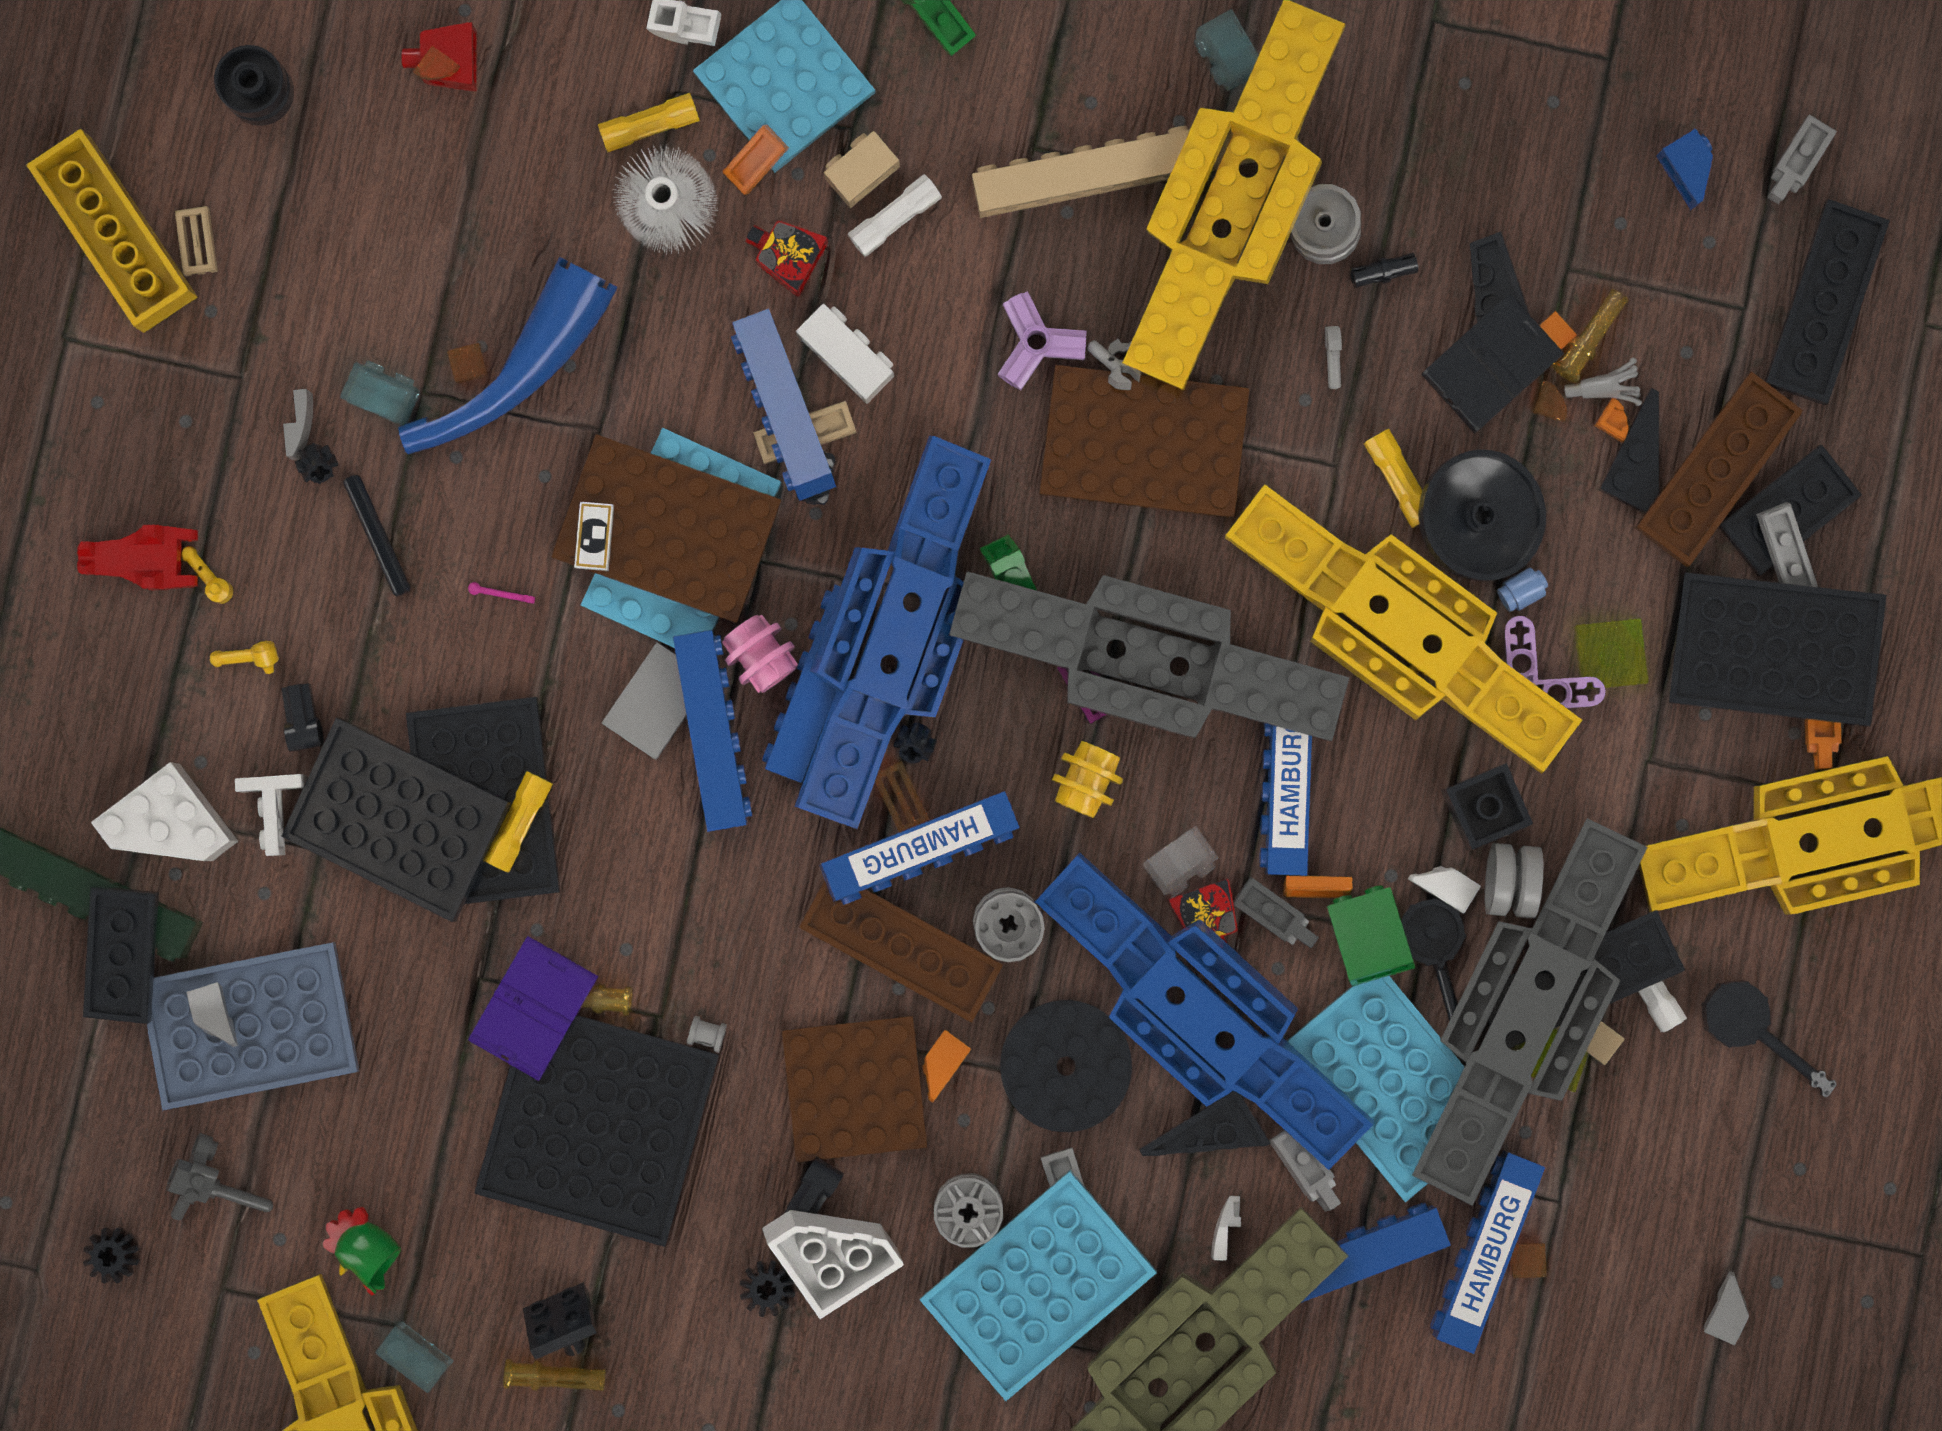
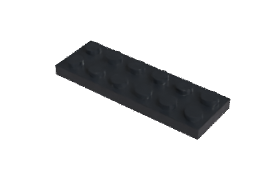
M1830 199L1825 201L1765 378V382L1770 386L1822 405L1829 403L1890 220Z
M1657 910L1606 932L1594 956L1596 961L1620 980L1609 1004L1685 971ZM1588 969L1581 971L1554 1029L1561 1025ZM1541 971L1535 977V984L1539 989L1546 991L1554 986L1555 978L1552 973ZM1516 973L1509 976L1488 1019L1490 1026ZM1511 1031L1507 1034L1505 1042L1508 1048H1512L1526 1042L1521 1032Z

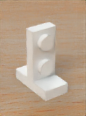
M294 774L235 779L236 792L262 791V797L258 798V813L264 819V830H260L259 840L262 850H265L266 856L286 855L285 838L281 837L284 831L282 790L303 789L307 781V775Z

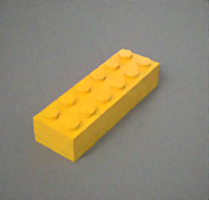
M79 129L26 164L135 328L145 333L197 298V295L93 139L86 132Z

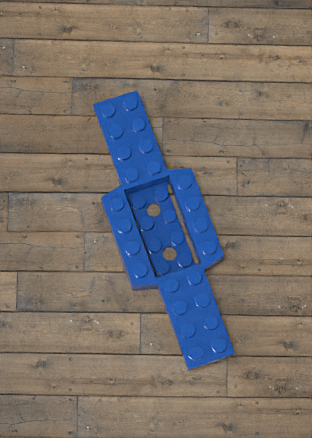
M929 436L888 550L854 548L810 672L837 691L794 807L858 829L888 743L904 714L936 717L963 643L962 639L949 636L964 583L955 576L958 550L991 459L936 436ZM890 564H892L894 570L855 677L848 681ZM910 592L917 594L920 599L919 607L913 612L907 611L903 606V599ZM891 654L897 660V668L893 673L886 674L882 671L880 663L884 656Z
M1081 853L1071 861L1037 898L1035 903L1106 966L1122 987L1123 992L1109 1018L1206 1107L1232 1091L1239 1093L1256 1103L1328 1170L1373 1126L1374 1120L1283 1038L1298 1008L1201 919L1171 936ZM1176 951L1269 1036H1262L1210 989L1207 984L1187 968L1183 962L1176 958ZM1178 986L1183 989L1185 1000L1182 1003L1175 1004L1167 998V990L1170 987ZM1222 1031H1227L1233 1035L1235 1044L1228 1049L1222 1048L1216 1042V1035Z

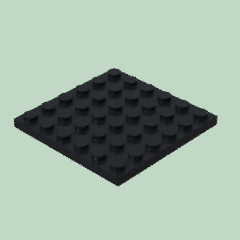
M576 1015L539 1081L510 1065L474 1194L665 1247L720 1054Z

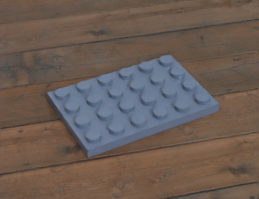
M335 942L154 978L151 1022L147 1024L162 1110L359 1072ZM216 982L222 986L228 1016L233 1020L238 1046L232 1047L225 1041L205 1033L194 1024L186 992Z

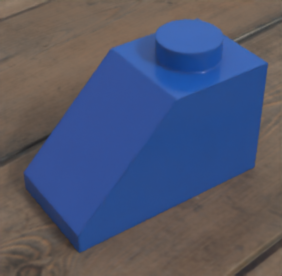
M1696 129L1666 146L1656 155L1690 210L1697 207L1704 199L1713 159L1711 153L1712 146L1704 134L1700 135Z

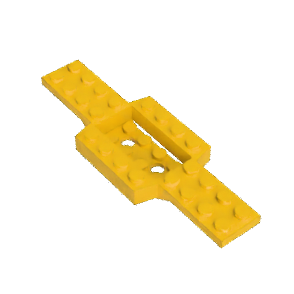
M1283 0L1234 113L1206 108L1199 109L1146 228L1149 234L1172 250L1122 362L1124 365L1184 390L1221 304L1234 280L1269 283L1322 164L1321 158L1299 143L1297 138L1307 111L1344 31L1345 23L1290 0ZM1231 128L1233 136L1189 235L1185 241L1180 242ZM1246 159H1252L1258 164L1257 173L1250 178L1243 177L1239 172L1240 164ZM1221 219L1227 220L1231 224V232L1225 238H1218L1212 232L1214 223Z
M1264 484L1225 535V539L1323 611L1311 638V643L1413 719L1417 720L1439 701L1443 700L1541 774L1582 722L1581 718L1502 661L1485 644L1497 615L1496 611L1392 534L1367 554H1364L1343 543ZM1382 596L1388 601V609L1385 613L1377 614L1370 609L1369 602L1372 597ZM1335 613L1345 614L1435 681L1436 688ZM1434 635L1440 639L1442 646L1439 652L1431 654L1423 648V640L1426 636Z
M1886 756L1755 786L1754 821L1646 845L1648 848L1639 864V870L1649 912L1770 886L1784 914L1792 915L1920 885V851L1942 845V777L1903 786L1889 757ZM1889 790L1890 792L1887 796L1778 821L1773 818ZM1870 818L1877 819L1882 826L1881 833L1874 838L1867 836L1864 832V824ZM1806 833L1813 834L1818 842L1816 849L1810 853L1803 851L1799 844L1801 836ZM1904 850L1902 854L1790 879L1793 875Z
M322 1274L257 1300L291 1386L299 1418L282 1431H370L363 1413L365 1405L376 1431H418L400 1385L374 1389L365 1388Z

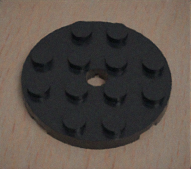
M1056 1000L1031 1009L1015 1023L1002 1048L1000 1071L1003 1087L1010 1102L1027 1120L1051 1131L1077 1132L1101 1123L1121 1104L1130 1084L1132 1060L1129 1045L1123 1032L1106 1013L1081 1001ZM1068 1056L1075 1061L1076 1067L1073 1073L1062 1075L1057 1071L1056 1064L1060 1058Z

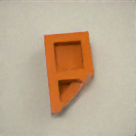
M946 1030L943 1031L925 1056V1063L922 1066L929 1090L928 1099L932 1103L971 1050L970 1047Z

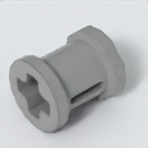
M695 1015L687 1044L692 1045L695 1042L713 1047L714 1051L719 1053L727 1024L722 1023L719 1026L702 1021L699 1016Z

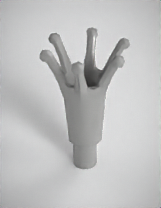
M1631 358L1628 363L1608 374L1583 379L1581 383L1564 385L1566 398L1578 396L1583 398L1611 397L1635 403L1636 406H1640L1642 401L1637 399L1641 396L1640 388L1638 386L1620 385L1621 382L1627 379L1637 377L1638 372L1636 370L1638 368L1634 365L1637 361L1636 358Z

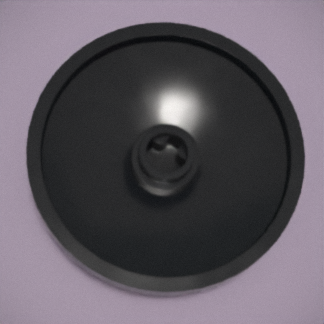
M1472 450L1446 460L1431 474L1420 497L1419 526L1427 549L1443 568L1467 580L1492 581L1516 573L1536 554L1545 533L1546 507L1538 483L1528 469L1520 462L1498 451Z

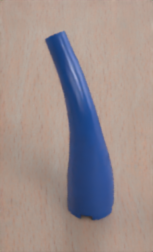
M559 257L497 379L474 399L439 419L430 422L425 417L399 426L400 439L406 453L409 455L467 435L498 419L523 402L547 382L585 341L607 310L618 287L609 283L606 289L603 288L606 280L572 263L566 269L565 266L568 261Z

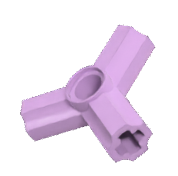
M1028 291L1018 294L1002 304L1020 340L998 373V376L1012 387L1021 391L1043 357L1085 359L1087 331L1046 328ZM1032 335H1041L1045 339L1046 344L1043 348L1036 350L1032 349L1027 341Z

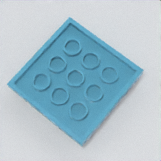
M802 0L779 1L693 70L695 76L748 141L763 125H768L789 147L771 168L774 173L875 94L873 86Z

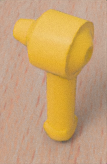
M184 547L181 551V557L183 561L188 562L206 584L205 593L207 597L219 604L228 602L233 596L232 585L224 579L217 578L197 554V550L194 547Z
M272 641L259 642L253 645L251 649L225 652L218 650L210 655V662L215 667L226 664L254 662L255 666L261 667L265 674L274 672V664L279 659L275 643Z

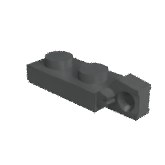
M1252 877L1248 879L1233 900L1235 907L1284 942L1287 941L1293 945L1298 939L1309 948H1312L1319 939L1318 936L1305 928L1310 921L1304 917L1303 913Z

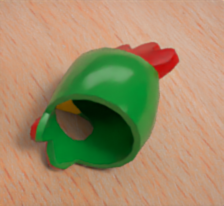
M364 1207L356 1208L353 1213L348 1209L340 1211L338 1221L331 1220L326 1224V1231L330 1237L323 1241V1247L335 1254L340 1263V1276L350 1269L360 1279L366 1291L373 1296L376 1294V1290L381 1291L385 1288L386 1283L383 1275L397 1259L401 1252V1247L386 1231L368 1222V1213Z

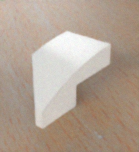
M1442 866L1433 868V871L1422 874L1415 873L1408 877V880L1463 914L1481 887L1456 869L1444 868Z
M1229 1196L1221 1210L1212 1242L1211 1257L1213 1260H1227L1228 1226L1241 1227V1217H1239L1240 1196Z

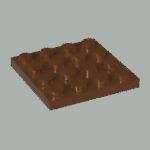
M913 1016L782 1030L796 1162L813 1161L816 1156L820 1159H831L927 1148Z

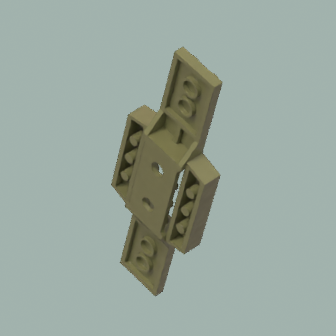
M1300 1207L1235 1271L1212 1290L1182 1272L1088 1363L1087 1369L1103 1396L1069 1431H1160V1425L1242 1346H1249L1162 1430L1217 1431L1276 1374V1367L1262 1345L1261 1340L1348 1257V1254ZM1210 1333L1214 1337L1215 1345L1211 1350L1203 1351L1197 1347L1196 1338L1199 1334ZM1160 1378L1166 1381L1168 1385L1166 1394L1163 1396L1151 1394L1148 1386L1153 1379Z

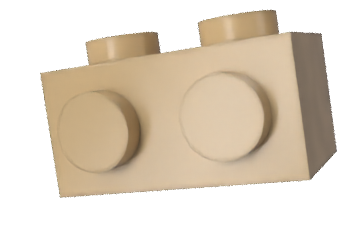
M875 131L871 132L868 136L865 133L861 134L851 143L852 149L843 157L841 154L836 155L825 166L827 168L824 172L825 180L850 209L900 168L899 159Z

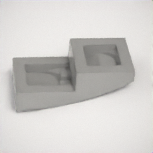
M307 389L293 390L296 423L283 424L286 456L291 460H300L299 450H303L306 447L311 431L313 393Z

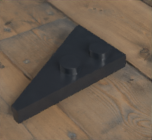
M1653 388L1649 389L1628 430L1625 441L1622 442L1598 489L1644 514L1659 495V391Z
M1232 1091L1139 1148L1142 1156H1161L1221 1149L1263 1147L1271 1143L1242 1096Z

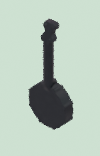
M1433 898L1432 900L1409 905L1401 921L1413 959L1423 963L1425 966H1430L1431 964L1434 966L1450 1021L1458 1002L1446 961L1454 959L1466 938L1463 921L1459 915L1460 912L1449 904Z
M1748 981L1717 983L1716 987L1709 992L1705 1001L1702 1002L1704 1030L1724 1046L1731 1048L1732 1046L1755 1045L1756 1041L1759 1040L1807 1078L1811 1087H1819L1821 1096L1828 1097L1836 1087L1837 1083L1835 1080H1827L1824 1071L1816 1070L1767 1030L1771 1024L1768 997L1764 996L1758 988L1751 985Z

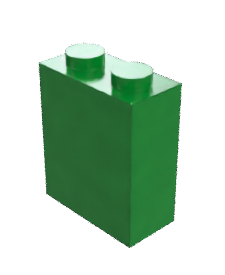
M1383 885L1374 886L1365 890V895L1352 898V895L1341 896L1333 900L1334 904L1327 906L1352 987L1416 968L1391 887L1384 889Z

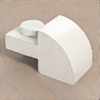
M652 0L646 29L656 36L688 45V42L715 46L722 14L717 10L687 6L682 1Z

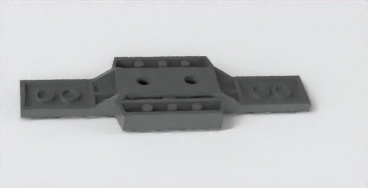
M967 572L949 636L1067 669L1068 704L1190 738H1196L1210 711L1216 710L1332 741L1350 678L1231 645V610L1105 575L1102 576L1088 603L1083 604ZM1097 610L1216 643L1208 646L1099 615ZM1120 640L1124 643L1126 651L1121 658L1114 659L1107 654L1106 647L1110 641ZM1176 657L1186 659L1189 664V670L1183 676H1176L1170 670V662ZM1088 670L1196 700L1197 704L1081 671Z
M1587 818L1533 929L1498 921L1440 1040L1466 1062V1066L1412 1176L1473 1206L1527 1094L1559 1101L1563 1100L1620 983V980L1596 961L1594 956L1648 847ZM1528 940L1530 946L1479 1050L1473 1052ZM1588 969L1532 1082L1531 1074L1580 973ZM1541 971H1548L1555 978V984L1549 990H1541L1535 984V977ZM1519 1031L1525 1036L1526 1042L1522 1049L1515 1051L1507 1047L1505 1039L1509 1032Z

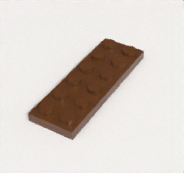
M1752 371L1749 372L1634 528L1684 566H1690L1804 410Z
M824 880L799 926L800 929L969 1022H973L1003 964L867 889L860 891L862 898L843 905L841 899L833 902Z

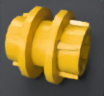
M1081 741L1074 756L1064 753L1061 758L1063 761L1071 764L1066 777L1054 774L1052 781L1060 784L1055 802L1094 818L1101 803L1112 806L1114 800L1104 795L1109 782L1121 785L1123 778L1115 775L1120 757L1090 743Z

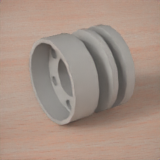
M1010 887L993 890L981 899L976 906L973 917L976 938L982 949L994 959L1005 962L1023 960L1033 954L1042 942L1045 930L1043 915L1033 898L1022 890ZM1009 915H1013L1012 919L1016 926L1014 928L1009 926L1006 931L1002 930L1003 925L999 920L1001 918L1007 919Z
M961 1173L948 1179L939 1189L934 1201V1221L939 1233L949 1243L962 1248L978 1247L989 1242L998 1232L1003 1220V1203L997 1187L987 1178L975 1173ZM967 1203L973 1204V1210L978 1212L977 1215H971L970 1220L964 1219V1213L959 1212L960 1208H966Z

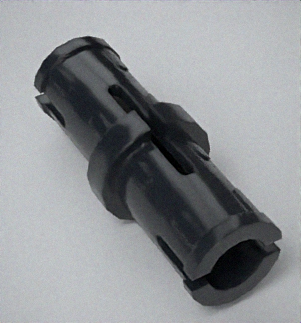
M1413 252L1390 259L1385 257L1378 258L1377 262L1351 267V282L1354 288L1377 282L1389 283L1391 279L1418 273V262Z

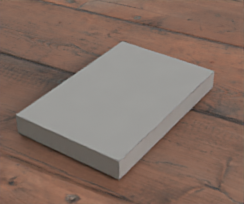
M656 642L602 721L603 725L655 760L658 759L687 716L676 655Z

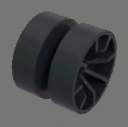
M255 45L239 46L228 51L217 64L214 74L216 92L222 102L240 120L251 125L264 126L277 122L289 111L294 99L293 81L286 69L268 50Z

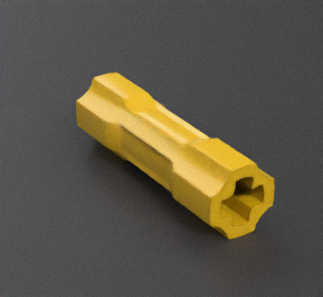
M687 93L644 111L600 123L598 127L606 150L611 152L631 145L634 141L672 128L678 129L700 120L691 94Z
M1387 429L1367 440L1364 445L1391 487L1411 528L1419 525V502L1423 490L1402 456L1401 449L1390 429Z
M526 772L516 792L515 799L483 861L505 872H510L520 852V846L553 783L531 772Z

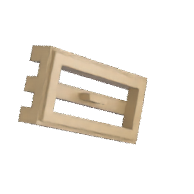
M204 206L175 211L183 275L187 277L192 276V274L200 275L205 274V272H218L210 209ZM197 215H201L202 217V225L208 264L205 265L203 261ZM190 216L196 266H191L185 225V217Z

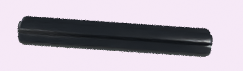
M358 475L350 476L343 481V484L393 595L396 597L404 595L410 591L409 583L363 481Z

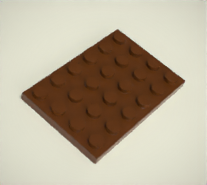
M1055 365L1039 495L1234 518L1250 388L1187 381L1184 390L1152 376L1140 375L1138 382L1131 374L1121 373L1132 382L1131 390H1121L1114 388L1108 383L1111 371Z
M596 434L551 557L561 562L575 565L580 502L613 504L614 515L609 571L584 570L738 624L782 500Z

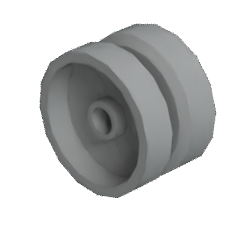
M1318 184L1311 187L1290 234L1295 249L1305 259L1316 264H1334L1347 258L1355 250L1361 237V212L1355 198L1345 189L1333 184ZM1324 221L1326 225H1330L1328 227H1322L1320 226V222Z
M1492 843L1485 875L1484 901L1486 914L1506 916L1512 905L1516 917L1536 918L1543 886L1544 862L1541 847L1522 846L1515 856L1512 845Z

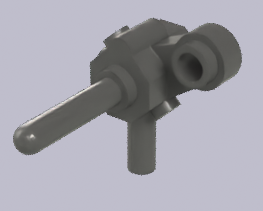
M203 1133L198 1134L189 1161L176 1160L166 1186V1191L180 1195L171 1211V1217L175 1220L183 1219L190 1204L194 1205L195 1201L206 1203L208 1198L214 1199L215 1196L262 1212H270L273 1209V1202L269 1199L221 1184L220 1180L217 1179L219 1169L205 1165L207 1160L212 1161L218 1142L213 1141L212 1136Z

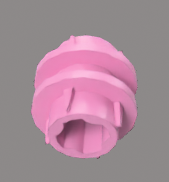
M757 614L731 631L722 642L730 654L725 659L728 666L740 661L746 671L738 678L742 685L750 682L758 693L760 691L763 693L781 682L798 666L790 654L795 648L793 643L789 641L780 646L774 636L782 628L778 623L770 625L763 615L758 616Z

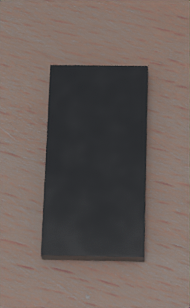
M1821 444L1722 521L1719 528L1756 575L1761 576L1773 566L1756 514L1785 502L1791 503L1804 542L1861 497L1862 494Z
M95 885L90 887L83 1017L142 1024L151 1022L159 892Z

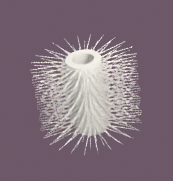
M678 150L675 158L673 156V161L672 155L670 159V154L668 157V152L666 154V151H664L663 162L661 151L659 163L660 153L656 160L658 151L655 157H651L652 163L642 151L651 173L643 162L642 164L651 179L637 163L636 165L647 179L629 164L635 174L625 168L626 172H629L628 175L631 177L629 180L631 181L627 186L622 185L624 188L621 189L625 190H618L629 192L625 193L629 195L613 198H633L617 199L629 201H617L622 203V205H626L621 206L622 208H617L626 212L623 213L627 215V217L624 216V220L628 224L627 227H631L630 231H636L634 232L636 234L635 237L639 238L640 236L642 239L645 236L646 245L650 239L652 242L654 240V244L656 242V246L658 244L659 247L658 241L660 242L661 238V244L663 240V245L665 244L668 247L669 238V249L671 240L672 254L674 239L673 247L677 241H680L676 245L675 249L677 250L678 244H682V238L690 248L682 228L690 239L691 237L680 220L684 222L694 235L695 233L684 219L705 237L697 226L707 232L704 224L703 226L701 224L703 221L701 219L705 217L703 216L704 214L709 215L710 211L708 210L711 209L706 208L714 207L702 205L716 204L705 201H717L709 198L714 195L704 193L709 192L708 189L711 190L708 188V186H711L707 185V183H710L706 181L708 180L705 175L706 173L704 172L703 174L702 171L704 169L700 171L696 167L699 164L698 162L694 166L692 165L693 162L687 166L689 161L686 157L684 161L680 158L678 163L676 161ZM639 216V217L636 218L635 220L631 221V223L629 222V221L632 220L634 217Z

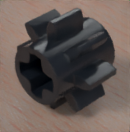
M312 443L303 450H299L301 459L295 461L298 473L302 474L304 482L311 480L314 483L321 484L330 477H334L332 467L338 466V461L335 454H332L329 445L322 447L319 444Z
M913 723L909 727L902 725L894 742V747L900 748L899 757L909 763H918L922 759L929 761L937 740L931 738L930 728L920 723Z

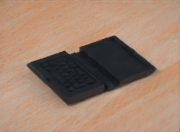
M1510 293L1424 370L1421 375L1475 434L1565 353ZM1448 398L1452 400L1453 405L1447 400Z

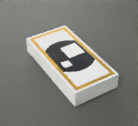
M580 502L575 568L609 571L614 515L613 504Z

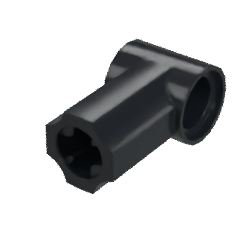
M297 684L281 688L287 723H284V735L288 750L292 752L323 746V730L319 718L316 717L311 684Z
M816 1156L801 1180L803 1183L794 1194L784 1213L794 1210L817 1214L826 1198L829 1199L835 1191L844 1173Z

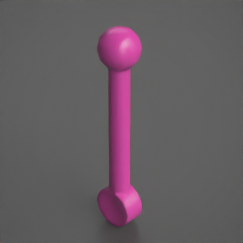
M472 582L468 586V591L472 595L483 593L531 604L535 602V597L481 587L477 582Z

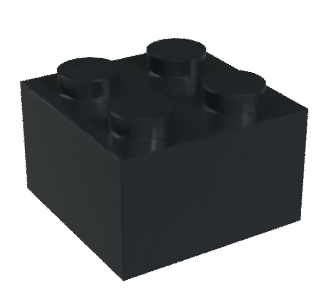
M1507 763L1500 764L1441 790L1466 850H1474L1533 824Z

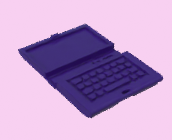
M527 936L468 1041L539 1081L599 976ZM502 1055L508 1057L509 1060L503 1058Z

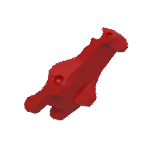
M143 525L138 531L122 539L100 542L81 541L77 547V570L80 574L87 576L122 577L143 589L151 591L197 587L198 576L190 574L181 575L182 541H198V530L162 525Z

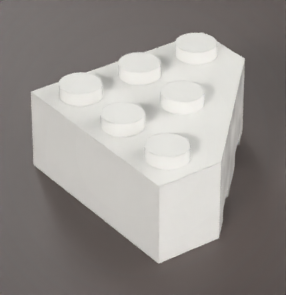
M173 762L167 764L91 822L108 846L116 850L213 861L238 842L179 763Z
M789 1210L762 1228L768 1246L819 1319L825 1317L904 1265L897 1247L881 1224Z

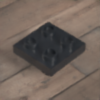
M584 1282L566 1288L560 1293L536 1301L523 1308L529 1348L535 1360L561 1348H564L566 1355L574 1356V1351L571 1348L572 1345L577 1354H579L585 1347L582 1339L597 1333L589 1291Z

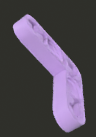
M1524 616L1513 617L1507 622L1504 628L1506 664L1513 668L1512 660L1516 655L1524 654L1528 656L1531 661V667L1527 672L1520 674L1535 685H1543L1542 690L1548 693V689L1552 685L1557 684L1564 687L1566 698L1560 704L1566 708L1591 707L1602 702L1606 690L1601 680L1595 677L1538 680L1536 640L1533 623ZM1516 622H1521L1522 627L1528 628L1529 632L1523 635V645L1530 643V650L1521 648L1511 651L1510 644L1518 645L1517 636L1510 633V629L1516 627ZM1588 682L1592 683L1593 688L1599 689V694L1593 696V701H1588L1587 696L1580 695L1575 696L1577 703H1571L1572 690L1569 683H1576L1575 690L1586 688Z

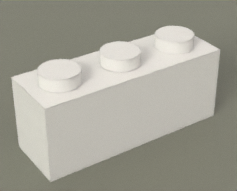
M823 303L796 330L797 337L868 404L894 377V373L890 369L893 363L882 352L876 355L867 346L870 341L861 331L856 329L852 332L844 324L847 318L835 306L829 309Z

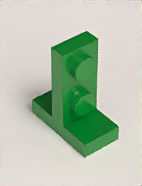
M901 0L904 5L909 4L949 56L955 54L976 36L950 0Z
M1009 534L979 548L996 580L1037 591L1024 563L1025 559Z

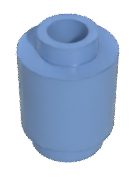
M1529 567L1503 582L1502 587L1497 589V594L1508 612L1515 609L1520 611L1545 597V588L1548 587V583L1540 570L1534 571Z

